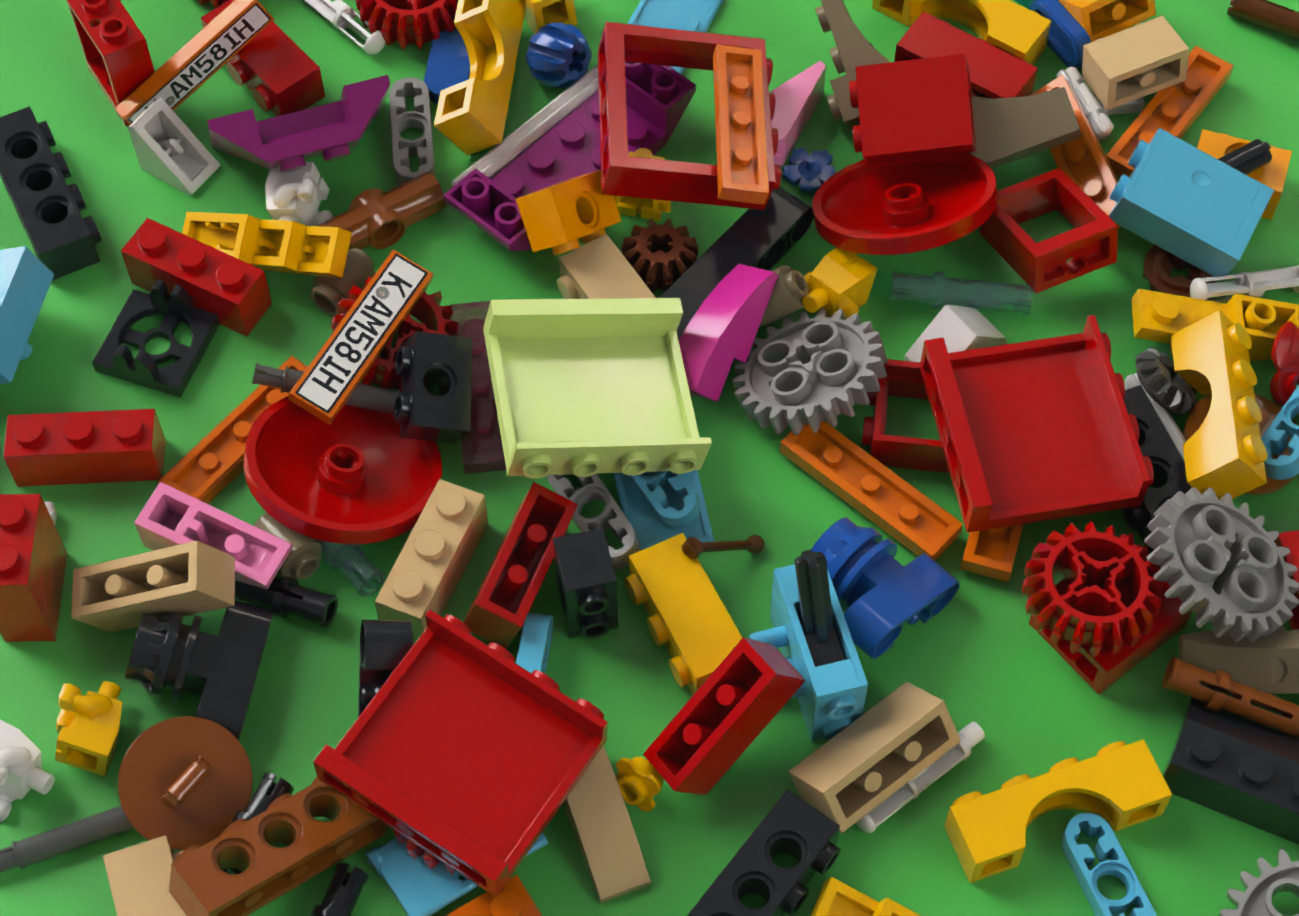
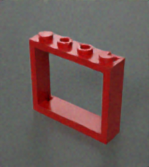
M605 22L598 48L602 195L765 210L772 190H779L781 182V166L774 164V156L778 147V130L771 126L776 99L774 93H769L768 87L772 78L773 62L771 58H766L765 39ZM717 44L761 50L769 194L764 205L718 199L717 165L628 156L625 61L713 71V54Z

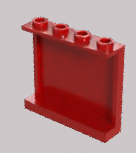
M1095 315L1087 317L1083 333L948 353L944 337L924 340L919 368L967 533L1142 505L1148 486L1153 483V466L1147 455L1142 456L1138 444V422L1133 413L1128 414L1124 402V381L1120 373H1114L1110 361L1112 354L1110 339L1107 333L1100 332Z
M429 609L425 614L427 628L335 749L326 744L313 763L320 781L497 897L607 741L608 722L604 720V714L589 701L581 698L574 701L561 693L558 684L545 673L534 670L531 674L517 665L514 656L501 645L490 642L487 646L473 637L470 628L460 619L449 614L443 618Z

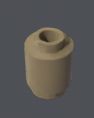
M358 248L349 249L343 278L317 276L313 281L314 288L310 292L311 300L323 312L335 316L338 314L337 306L342 298L348 299L349 290L353 285L363 289L365 280L369 276L373 278L376 273L373 268V260Z
M786 265L772 270V272L778 274V278L760 325L768 326L804 307L802 299L808 294L809 289L804 276L798 270H792Z
M267 512L255 522V527L292 544V550L278 571L283 578L290 577L296 580H303L316 572L320 566V559L323 554V548L316 539L289 529Z

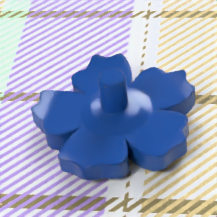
M803 147L793 149L792 156L789 158V165L782 167L783 178L792 186L799 184L800 192L809 194L816 192L828 178L835 174L834 166H831L833 156L827 150H814L810 156Z

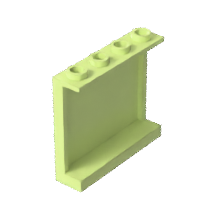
M680 298L493 299L490 301L483 331L507 476H525L531 479L564 474L589 477L597 473H623L634 476L645 472L658 471L685 474L701 469L712 441L711 437H699L677 336V328L683 315Z

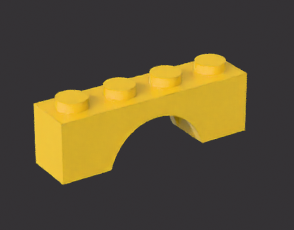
M458 0L454 25L462 36L467 48L470 61L469 80L440 91L434 126L467 156L502 143L526 10L518 0Z
M873 0L872 4L873 9L906 26L914 24L922 12L936 18L958 21L972 29L980 39L1015 57L1022 58L1031 65H1034L1045 51L1051 26V20L1011 0Z
M1218 310L1172 334L1171 344L1174 371L1201 395L1212 394L1211 406L1204 422L1183 444L1187 483L1191 487H1196L1201 495L1208 488H1212L1219 500L1226 493H1229L1233 499L1267 483L1264 461L1267 460L1268 455L1260 436L1259 423L1262 421V414L1255 400L1254 385L1257 384V378L1250 365L1249 349L1252 347L1250 336L1240 323L1234 324Z
M1144 739L1126 745L1125 741H1117L1100 749L1094 757L1078 761L1075 757L1068 758L1053 765L1048 773L1033 778L1028 774L1019 775L1006 781L999 790L982 795L980 791H974L959 797L949 808L944 828L969 883H973L1018 867L1026 847V828L1042 814L1058 809H1076L1093 813L1104 818L1112 830L1116 832L1163 815L1172 793Z

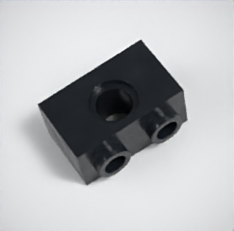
M416 331L402 346H399L395 359L396 374L401 375V392L397 394L394 403V419L396 422H400V438L455 444L471 432L472 338ZM423 379H429L437 385L439 396H434L425 389Z
M599 528L553 538L556 583L569 638L578 636L595 638L606 634L611 629L618 628L617 580L604 529Z

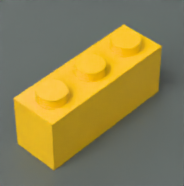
M681 533L629 555V576L625 577L624 581L633 603L636 606L642 603L649 615L646 618V622L654 642L658 646L665 644L672 657L669 659V666L677 684L681 688L687 685L691 694L694 695L739 643L742 636L698 558H689L682 551V545L687 539L684 533Z

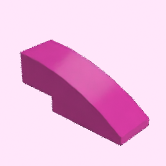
M738 264L719 282L701 304L679 340L691 395L718 402L733 360L742 363L747 361L778 274Z

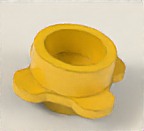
M643 757L620 758L616 763L618 773L615 777L624 801L630 805H637L642 811H652L656 806L653 798L662 789L663 777Z

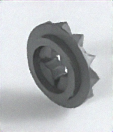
M1152 347L1138 354L1135 358L1137 376L1149 396L1168 411L1180 415L1188 414L1197 403L1196 389L1174 371V362L1168 354Z

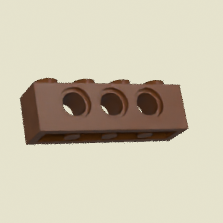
M317 777L310 786L294 795L287 793L278 797L269 805L266 811L250 820L240 819L233 822L223 831L221 836L203 846L193 845L180 853L175 861L171 863L169 892L187 916H248L385 835L387 825L320 781ZM315 817H326L331 821L322 822L316 820ZM281 842L286 844L287 847L277 848L268 843ZM236 868L242 871V873L228 874L223 869Z

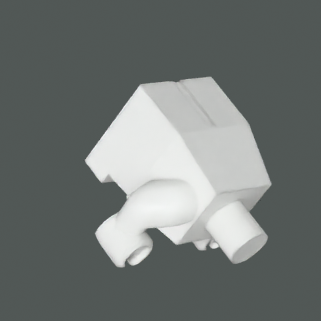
M306 162L305 167L284 173L279 172L278 166L270 168L265 184L266 208L273 220L295 221L306 226H317L333 218L330 211L324 210L319 212L318 210L321 200H327L330 189L323 177H320L321 174L314 162Z
M0 719V822H2L11 811V802L16 799L22 800L30 789L46 795L54 784L55 776L42 770L41 750L20 729Z

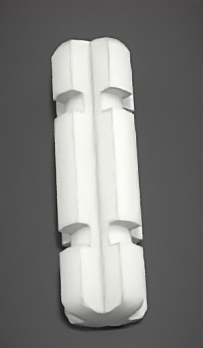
M1074 67L1060 70L1056 74L1057 77L1063 75L1070 82L1098 141L1108 139L1112 135L1111 131L1114 125L1106 113H1101L1103 108L1088 85L1082 82L1084 79L1079 71Z

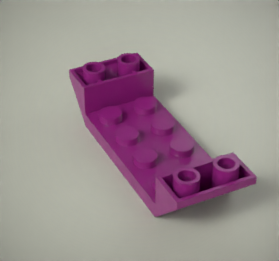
M625 61L628 154L629 151L635 152L639 148H647L654 156L667 144L696 92V84L670 66ZM599 90L493 179L488 178L475 168L443 195L444 201L509 251H532L516 198L571 178L601 170Z

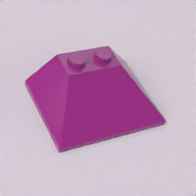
M385 75L343 86L340 101L257 122L253 109L207 120L212 147L267 169L278 166L280 173L303 168L306 166L305 159L323 155L324 161H332L351 155L349 148L358 145L384 105L390 87L389 76Z

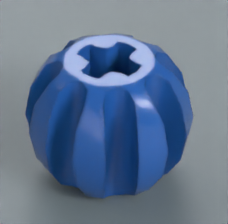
M555 22L541 27L538 33L531 36L526 52V61L530 66L532 75L545 86L554 88H567L588 72L589 62L592 58V51L588 45V40L579 29L570 24Z

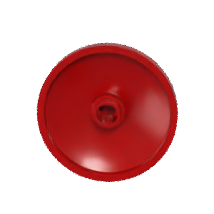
M967 153L868 164L864 159L845 167L828 178L815 193L812 209L818 233L833 246L860 254L898 255L936 248L960 239L976 230L994 212L998 202L996 177L991 167L983 160Z
M289 396L273 403L255 420L248 433L243 467L247 485L258 504L270 516L289 529L313 539L337 544H369L397 537L415 526L438 480L442 477V460L436 442L400 438V422L395 421L393 414L344 405L329 425L288 400Z

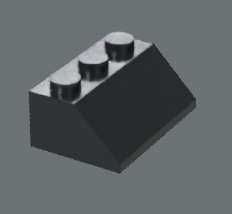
M1191 698L1163 773L1171 793L1299 845V739L1221 708L1216 712L1204 707L1202 701Z

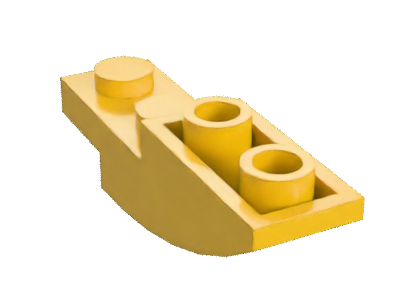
M1138 289L1131 298L1134 338L1170 344L1172 356L1171 335L1218 310L1234 324L1240 323L1248 332L1252 342V347L1249 349L1250 361L1272 360V346L1277 333L1284 323L1292 321L1299 329V305L1234 294L1229 302L1225 304L1145 289Z

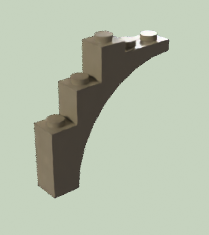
M821 0L822 6L816 7L815 10L823 32L832 31L836 47L829 49L838 74L846 72V75L830 80L834 94L827 96L835 121L843 119L846 126L852 130L853 126L860 125L859 108H852L849 94V81L856 80L855 67L889 63L890 61L869 44L852 21L843 0ZM1065 87L1024 97L992 99L972 96L977 152L967 154L983 160L992 170L1082 137Z

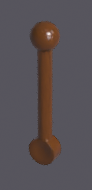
M752 535L747 540L701 542L695 537H688L682 545V551L692 559L698 558L702 552L748 550L752 554H758L763 551L765 543L763 538L758 535Z

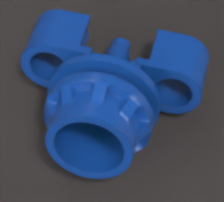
M847 517L838 520L830 526L811 548L812 552H822L826 557L827 569L842 611H846L844 617L854 644L873 660L893 647L894 641L902 631L905 622L909 625H914L920 619L923 623H926L951 601L960 587V582L926 553L921 554L905 566L901 565L894 559L897 545L892 540H883V536L875 529L858 527Z

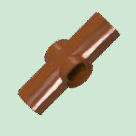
M425 172L385 193L378 188L365 190L353 199L348 211L317 226L339 227L352 232L349 249L358 248L362 250L370 245L376 249H385L394 245L403 237L406 227L446 208L447 203L444 201V194L438 180L432 172Z

